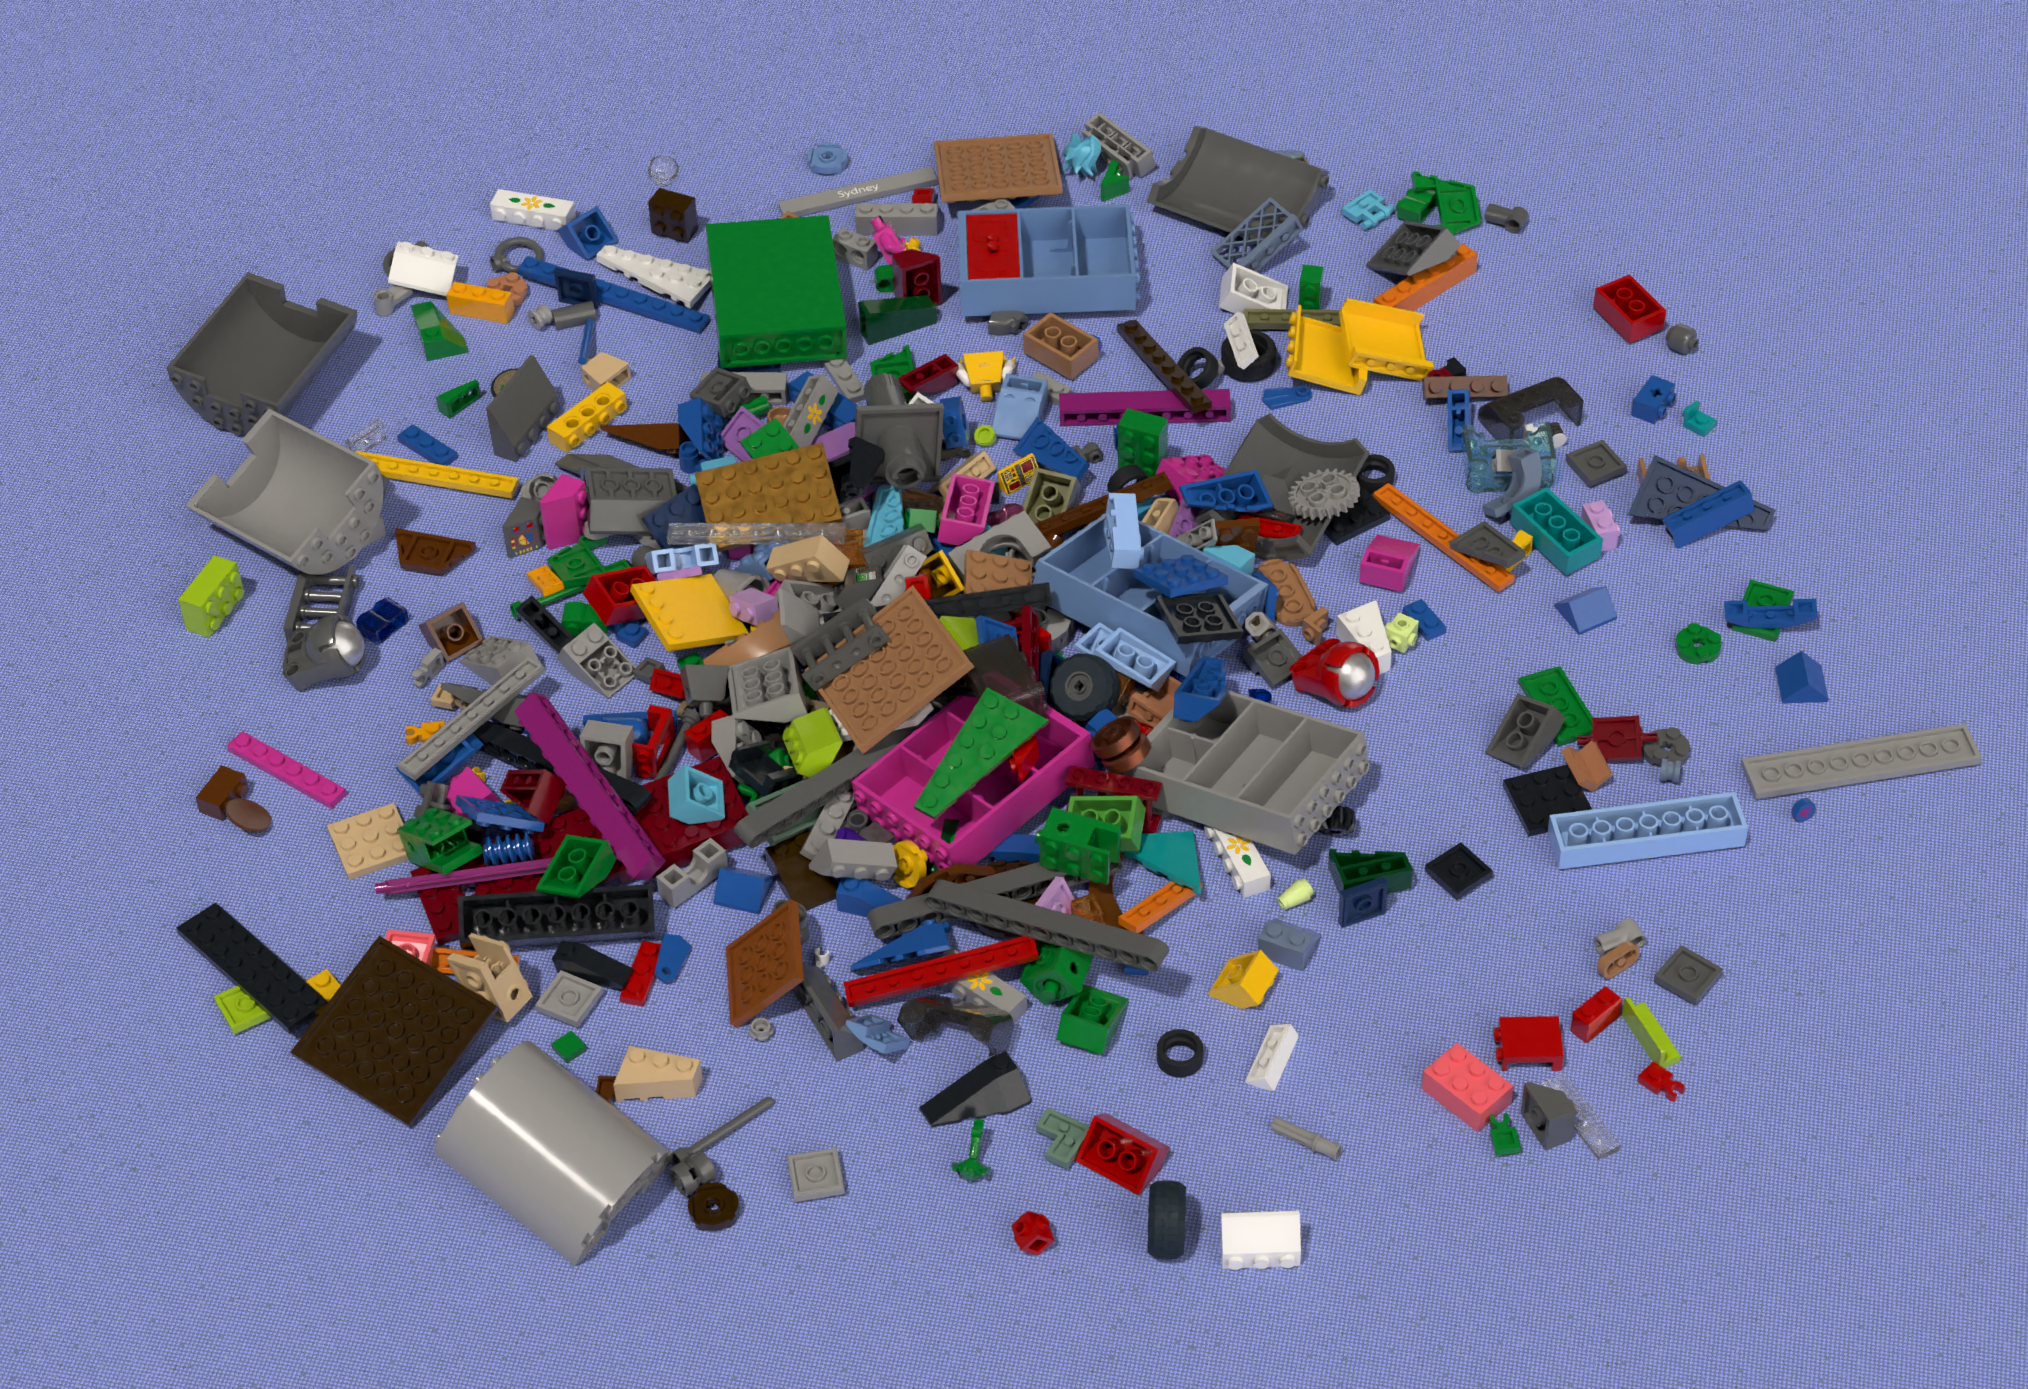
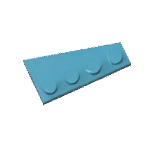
M892 485L878 487L864 547L906 530L900 488Z

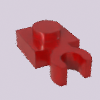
M1654 1061L1638 1075L1637 1082L1656 1095L1661 1091L1664 1092L1666 1098L1671 1102H1675L1677 1099V1094L1673 1091L1683 1094L1685 1086L1681 1082L1672 1081L1673 1074Z

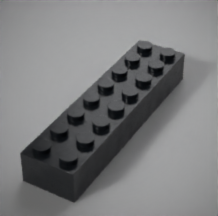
M652 884L592 888L580 898L537 891L458 896L459 943L461 949L475 950L469 938L471 933L487 936L497 941H504L509 947L561 944L562 941L587 943L656 938Z

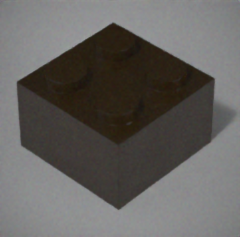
M658 188L648 201L652 234L688 243L699 229L695 197Z

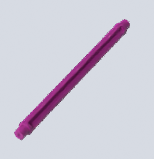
M553 858L451 871L446 875L435 873L384 880L383 883H375L376 894L386 893L387 895L545 873Z

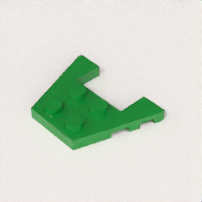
M1417 171L1412 172L1411 178L1414 191H1435L1441 225L1434 226L1446 227L1452 235H1456L1480 225L1481 217L1474 185L1454 180L1445 181L1438 179L1437 176L1430 175L1428 177L1420 175V172Z
M583 535L578 539L579 543L571 548L566 546L547 559L548 567L563 582L564 588L586 585L592 575L631 568L625 559L606 566L601 565L590 549L608 543L607 537L591 540Z

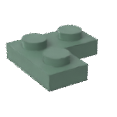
M1047 1108L1036 1124V1132L1054 1139V1142L1045 1153V1160L1068 1170L1077 1157L1089 1126L1051 1108Z

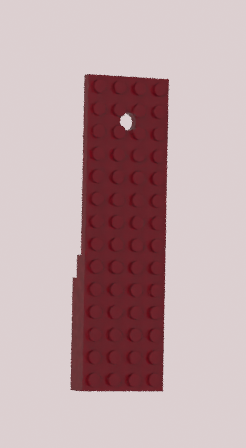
M720 756L694 765L692 768L723 781L725 818L723 820L687 824L670 817L668 779L673 774L642 785L650 792L652 800L634 818L666 860L651 878L658 876L673 864L679 868L691 864L693 850L709 838L713 839L725 850L745 843L734 832V827L741 819L748 815V812ZM579 808L552 818L550 824L544 822L543 832L534 831V834H529L534 843L535 860L553 858L566 835L603 840L601 837L602 833L591 824L587 812ZM521 831L509 834L511 840H514L516 833L519 834L521 839H524L525 835ZM506 836L501 837L502 842L505 841ZM482 853L453 871L486 867L484 854ZM617 859L607 878L596 886L619 878L621 883L633 878L627 874L625 865ZM424 867L410 871L412 877L437 873ZM544 873L417 890L433 933L436 936L438 946L459 938L458 896H466V894L462 893L464 890L476 888L473 895L535 892Z

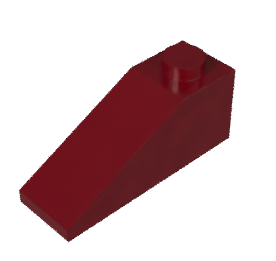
M943 354L898 377L901 386L910 394L917 392H942L956 384V373L959 365L948 355Z

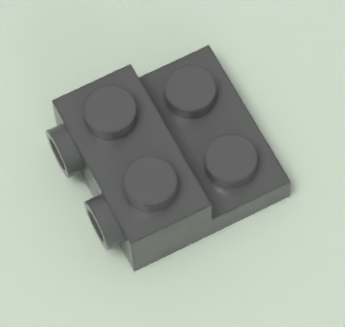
M715 367L689 396L691 400L701 397L717 415L725 417L728 413H733L736 410L737 404L742 399L749 397L751 387L746 377Z
M1281 628L1274 633L1272 630L1261 637V641L1257 643L1255 641L1249 643L1244 648L1245 652L1242 655L1243 660L1253 673H1260L1271 689L1291 677L1290 666L1302 657Z

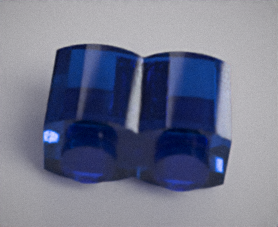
M386 597L376 602L373 609L362 613L356 621L357 629L362 636L378 645L387 640L393 632L398 631L408 622V612L405 607Z

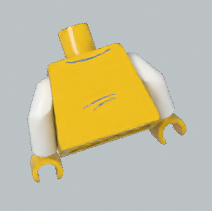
M1003 351L963 354V359H959L960 362L957 363L959 369L956 376L964 386L970 388L972 393L980 392L981 401L989 402L993 400V392L1001 390L1006 374H1012L1015 368L1016 357H1013L1011 360L1006 359V356H1003Z

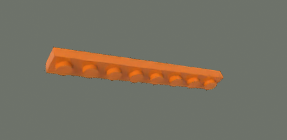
M1387 483L1373 493V497L1386 510L1498 593L1514 582L1515 576L1502 566L1450 549L1449 542L1460 535L1391 484Z

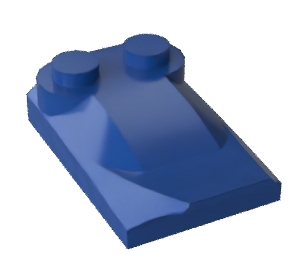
M473 733L470 734L416 780L398 770V766L396 770L421 798H424L419 793L421 784H427V781L442 784L484 744Z

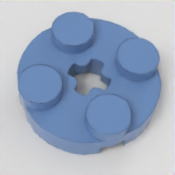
M833 142L820 143L818 148L814 150L812 147L807 154L811 172L814 174H841L842 169L847 164V151L841 149L839 144Z

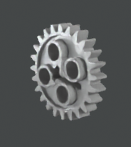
M1329 468L1325 472L1317 470V474L1309 472V477L1302 476V481H1295L1296 486H1291V491L1288 492L1290 507L1293 512L1296 511L1297 516L1302 515L1303 519L1310 516L1311 520L1319 517L1320 521L1325 516L1331 519L1334 514L1339 517V512L1341 511L1347 513V507L1353 508V503L1358 502L1357 497H1360V488L1356 477H1352V473L1346 474L1345 470L1338 473L1337 468L1332 472H1329Z

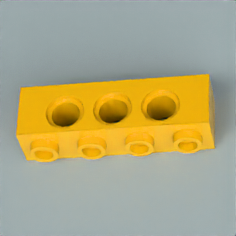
M606 382L546 426L549 442L565 453H568L601 428L600 426L608 424L627 409L626 393L611 383Z

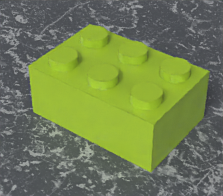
M214 555L180 596L178 602L187 631L209 638L219 628L224 618L231 613L236 603L243 598L244 588L237 562Z

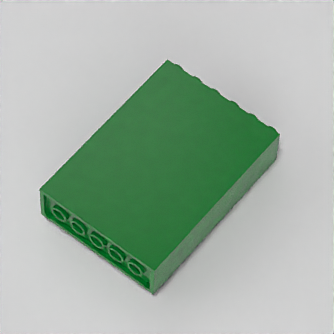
M829 215L706 224L707 256L721 368L847 358L846 323Z

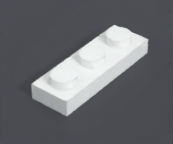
M1238 311L1224 323V327L1237 365L1244 370L1259 356L1245 316Z

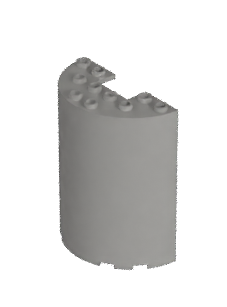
M268 409L241 440L251 453L226 483L213 473L186 504V507L199 517L304 573L319 575L332 572L347 564L357 556L371 539L382 509L383 480L379 468L374 461Z
M524 1041L507 1052L502 1058L497 1056L490 1064L488 1072L485 1075L481 1073L476 1077L472 1084L474 1086L473 1089L455 1108L453 1116L446 1127L435 1138L436 1147L434 1154L574 1266H577L608 1232L611 1220L636 1193L641 1196L672 1162L673 1152L532 1041Z

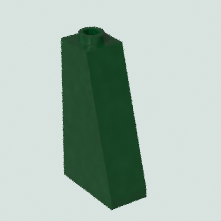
M928 295L858 302L860 333L868 346L937 323L938 306L935 302L931 301Z

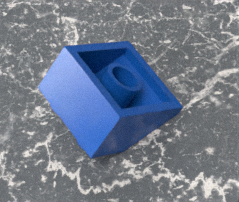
M598 206L557 230L567 247L586 261L595 256L605 245L609 246L619 241Z

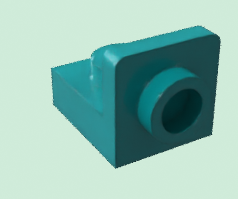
M1696 400L1684 409L1682 427L1705 437L1716 427L1717 420L1699 411L1700 402Z

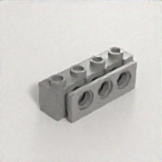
M1098 112L1084 123L1086 130L1082 131L1083 139L1093 134L1101 145L1099 158L1107 164H1110L1111 160L1119 161V170H1122V175L1128 176L1129 180L1133 179L1132 172L1142 178L1155 167L1152 150L1102 113Z

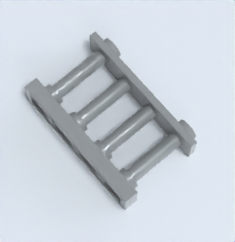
M904 544L883 575L882 585L876 594H873L869 599L873 606L888 605L906 590L905 577L915 576L927 557L910 545Z

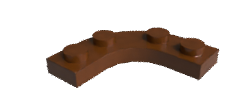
M955 863L950 867L943 868L921 878L906 899L929 893L939 879L962 884L996 873L993 867Z

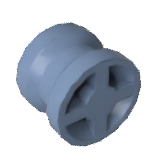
M1662 758L1659 781L1671 780L1673 783H1678L1681 760L1672 762L1668 761L1667 758Z

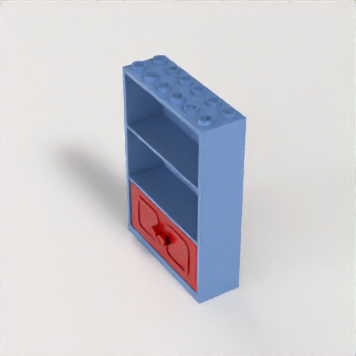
M1129 204L958 211L961 317L992 315L994 311L1016 310L1022 311L1025 314L1136 310V301H1140V274L1137 260L1134 212H1130Z

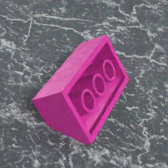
M952 473L940 521L937 542L959 546L984 532L995 481Z

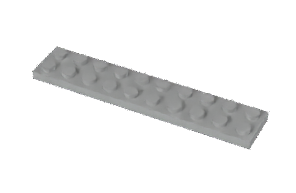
M1960 724L1742 758L1741 766L1754 798L1761 799L1981 764L1982 757L1967 725Z

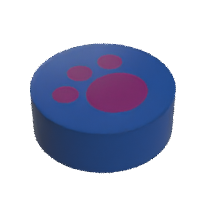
M1803 798L1794 804L1791 814L1797 821L1805 822L1813 816L1816 806L1810 799Z

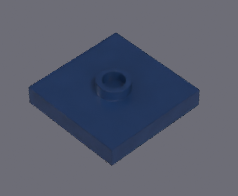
M556 267L554 277L559 302L575 305L592 301L594 308L598 309L600 301L595 275Z
M1385 877L1340 891L1338 922L1341 927L1385 914L1388 887Z

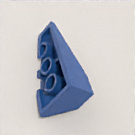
M1257 469L1179 486L1181 495L1188 507L1243 512H1258L1273 508L1272 501Z

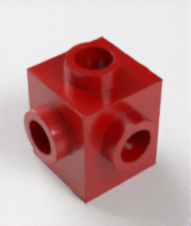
M1027 1211L1011 1225L1015 1235L1014 1239L1021 1251L1038 1256L1055 1241L1050 1229V1222L1042 1214Z

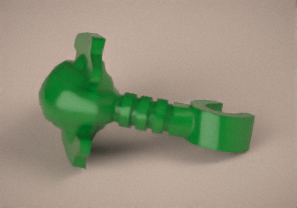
M974 1119L969 1158L963 1162L953 1161L952 1171H960L961 1177L967 1181H974L979 1178L980 1174L981 1176H986L991 1171V1167L981 1165L977 1160L980 1150L979 1144L984 1129V1120Z

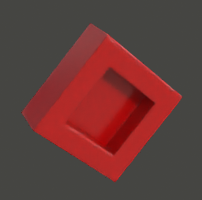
M935 188L915 189L912 195V203L933 204Z

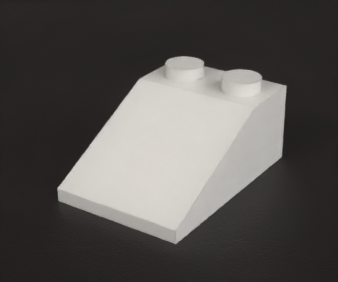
M1233 262L1222 277L1219 307L1234 314L1238 311L1244 314V309H1286L1288 285Z

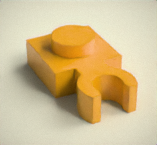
M445 720L423 722L422 728H417L416 726L406 727L407 735H411L406 736L407 744L414 745L419 741L424 743L445 725Z

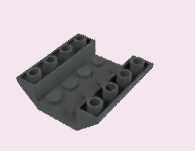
M580 467L581 480L585 481L589 499L587 520L590 534L652 535L641 519L677 495L673 471L669 468Z

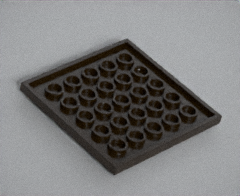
M379 935L290 1053L301 1062L411 1128L499 1009L494 1003Z

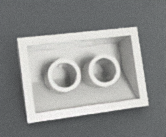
M398 241L388 283L446 296L453 283L458 255L448 251L442 252L430 247L412 245L409 242Z
M1300 1211L1221 1213L1220 1245L1222 1269H1265L1267 1267L1291 1268L1293 1266H1300Z

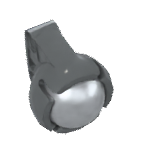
M343 614L325 616L311 627L299 628L293 631L288 638L284 655V677L296 690L301 691L310 685L330 678L343 679L355 675L362 670L365 663V645L362 634L352 620Z

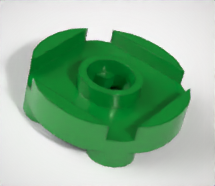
M1690 623L1687 628L1682 629L1676 636L1675 648L1678 651L1677 654L1683 661L1690 664L1700 665V662L1708 661L1707 664L1711 663L1720 654L1721 635L1707 627L1700 626L1698 623ZM1695 643L1701 644L1698 647L1694 646Z

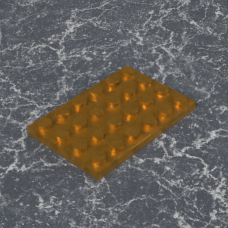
M823 443L694 473L711 543L716 542L717 552L843 522Z

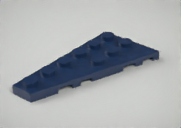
M1655 455L1627 516L1662 520V518L1725 487ZM1753 500L1754 512L1724 527L1766 531L1776 510Z

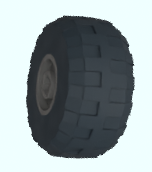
M1079 653L1067 657L1055 669L1050 681V697L1060 714L1075 722L1088 723L1099 711L1108 709L1112 712L1119 700L1121 686L1118 674L1110 663L1096 655Z
M1156 1181L1149 1187L1148 1254L1154 1258L1177 1259L1184 1255L1186 1186L1179 1181Z

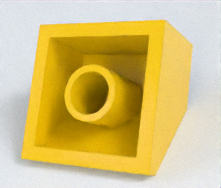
M1262 950L1230 958L1208 994L1215 999L1241 1009L1252 1006L1256 1007L1264 1000V994L1274 983V978L1279 969Z

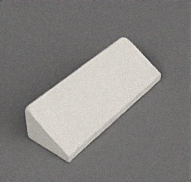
M1291 1024L1270 1025L1245 1080L1247 1084L1269 1091L1276 1089L1298 1039V1034Z

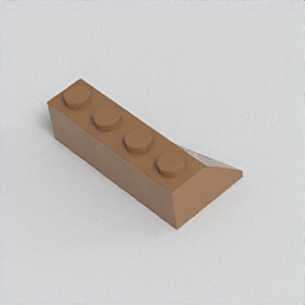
M780 610L773 613V618L765 622L763 620L756 625L757 628L749 634L743 633L738 636L734 644H726L703 659L704 664L731 666L790 647L791 644L781 626ZM728 677L726 682V689L729 688Z

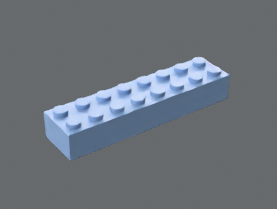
M1736 792L1553 814L1549 816L1547 834L1558 869L1741 847L1745 846L1748 826Z

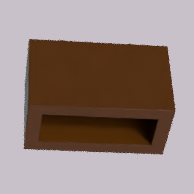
M221 765L196 796L199 812L224 821L227 817L225 808L228 802L245 797L249 790L245 774Z

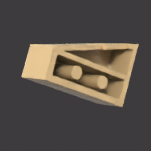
M818 535L774 547L766 570L779 582H783L784 579L804 582H843L850 559L823 535Z

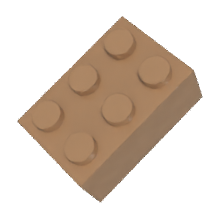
M1050 312L1023 334V349L1025 354L1072 380L1099 358V339Z

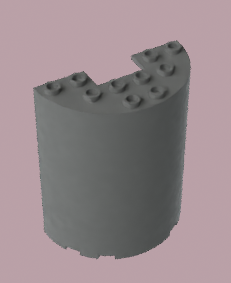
M247 272L167 366L169 379L184 401L201 417L212 423L214 427L231 432L237 436H246L268 409L281 415L288 411L354 329L357 322V310L323 298H319L316 302L317 311L287 301L283 284Z

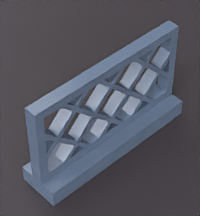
M1269 197L1210 252L1228 269L1232 265L1233 259L1242 258L1237 263L1238 265L1257 272L1304 228L1298 217L1293 213L1290 214L1274 199ZM1271 205L1275 207L1274 213L1265 214V211ZM1287 217L1284 222L1277 225L1278 218ZM1273 219V225L1264 226V220ZM1260 220L1259 227L1250 228V224L1253 221ZM1272 231L1266 238H1262L1263 232ZM1258 232V239L1248 240L1249 233ZM1245 234L1244 241L1235 242V238L1238 235ZM1257 244L1251 252H1247L1248 245ZM1243 246L1242 253L1233 254L1234 247ZM1224 248H1229V254H1218Z

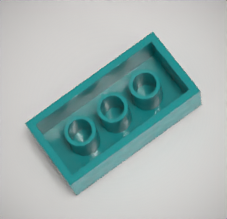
M1547 487L1512 505L1510 524L1518 531L1522 530L1533 536V545L1565 575L1601 557L1603 538Z

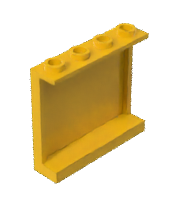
M1346 298L1339 311L1348 367L1422 381L1423 377H1427V374L1433 370L1434 365L1433 361L1425 359L1419 327L1424 317L1423 313Z
M1298 305L1296 312H1292L1289 318V324L1292 326H1290L1288 332L1290 340L1286 350L1289 353L1285 366L1288 367L1287 376L1361 395L1367 382L1368 370L1348 367L1341 327L1301 316L1302 305Z

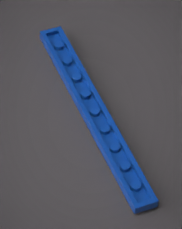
M527 256L517 270L518 275L556 287L554 277L556 267L566 268ZM595 278L599 301L698 334H701L710 322V316Z

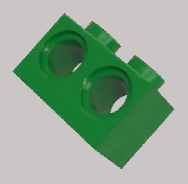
M905 508V529L907 530L922 523L926 532L935 533V528H939L940 516L936 515L937 511Z

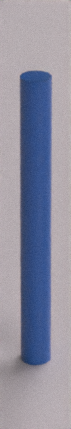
M588 318L585 324L578 359L581 365L587 362L594 326L592 318Z

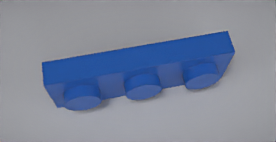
M413 424L397 435L398 442L433 464L448 466L458 459L456 451Z

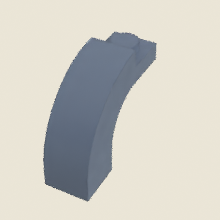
M1525 447L1508 456L1512 468L1510 486L1504 494L1482 505L1484 514L1494 518H1501L1507 513L1511 514L1513 504L1538 492L1542 478V464L1537 450Z

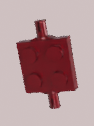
M1639 715L1592 718L1593 729L1591 736H1577V746L1587 745L1590 741L1596 742L1607 763L1642 761L1641 749L1643 742H1657V732L1643 733L1640 727Z

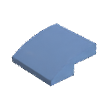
M871 1014L846 1020V1026L863 1043L876 1051L886 1054L909 1047L910 1038L890 1032L891 1021Z

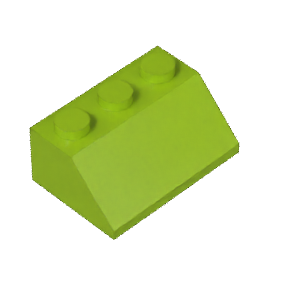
M824 707L793 719L790 726L783 733V741L796 772L807 777H812L830 766L843 743L828 709Z

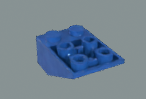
M701 397L678 404V423L698 451L708 461L724 458L722 453L724 441L721 435V427L723 426L721 416L717 415Z

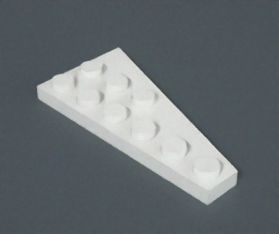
M605 245L596 254L597 262L612 270H621L624 272V276L628 278L633 276L638 279V283L660 294L667 293L676 302L679 300L685 302V307L689 309L711 286L710 273L707 269H699L688 264H679L668 259H659L651 255L635 253L632 250L619 249L612 245Z

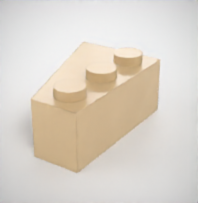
M629 1046L614 1082L616 1103L624 1102V1099L640 1098V1101H648V1097L663 1096L664 1099L696 1097L703 1078L701 1061L699 1059Z

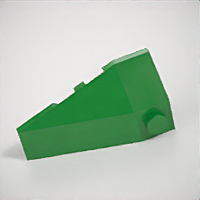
M431 301L411 305L427 362L468 353L463 335Z

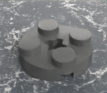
M1675 727L1653 731L1657 732V742H1644L1642 753L1645 760L1651 765L1655 763L1660 766L1662 758H1667L1668 761L1672 762L1681 760V766H1683L1690 752V744L1687 738ZM1663 747H1668V748H1670V751H1667L1666 749H1661V748H1663Z

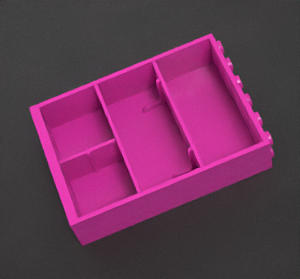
M992 669L971 685L970 688L986 689L988 687L1049 721L1044 728L1041 727L1034 733L1038 742L1040 757L1024 780L1019 781L1016 772H1011L1008 763L1010 757H1008L986 777L981 778L970 791L967 790L961 795L957 802L937 819L934 820L914 809V804L980 699L958 696L851 782L853 796L857 805L856 810L864 811L870 822L876 821L880 826L888 830L889 833L895 836L896 842L909 840L915 843L920 850L923 849L927 853L928 861L926 863L937 864L939 870L950 867L955 863L974 865L1069 787L1065 785V779L1070 766L1091 769L1095 765L1094 752L1090 745L1092 741L1090 732ZM944 820H959L954 841L948 844L941 839Z

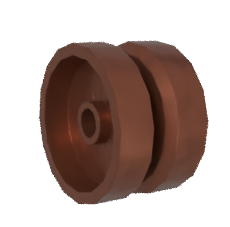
M1123 716L1107 723L1093 736L1090 742L1091 749L1097 757L1102 759V764L1109 773L1121 774L1134 768L1144 760L1151 750V742L1144 733L1140 732L1139 725L1131 716Z

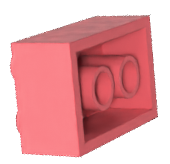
M1458 1043L1453 1045L1423 1071L1422 1090L1477 1132L1490 1123L1491 1115H1494L1496 1118L1512 1104L1514 1086Z

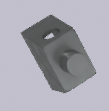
M685 665L680 670L687 705L699 707L700 718H707L713 714V707H718L723 703L728 665Z

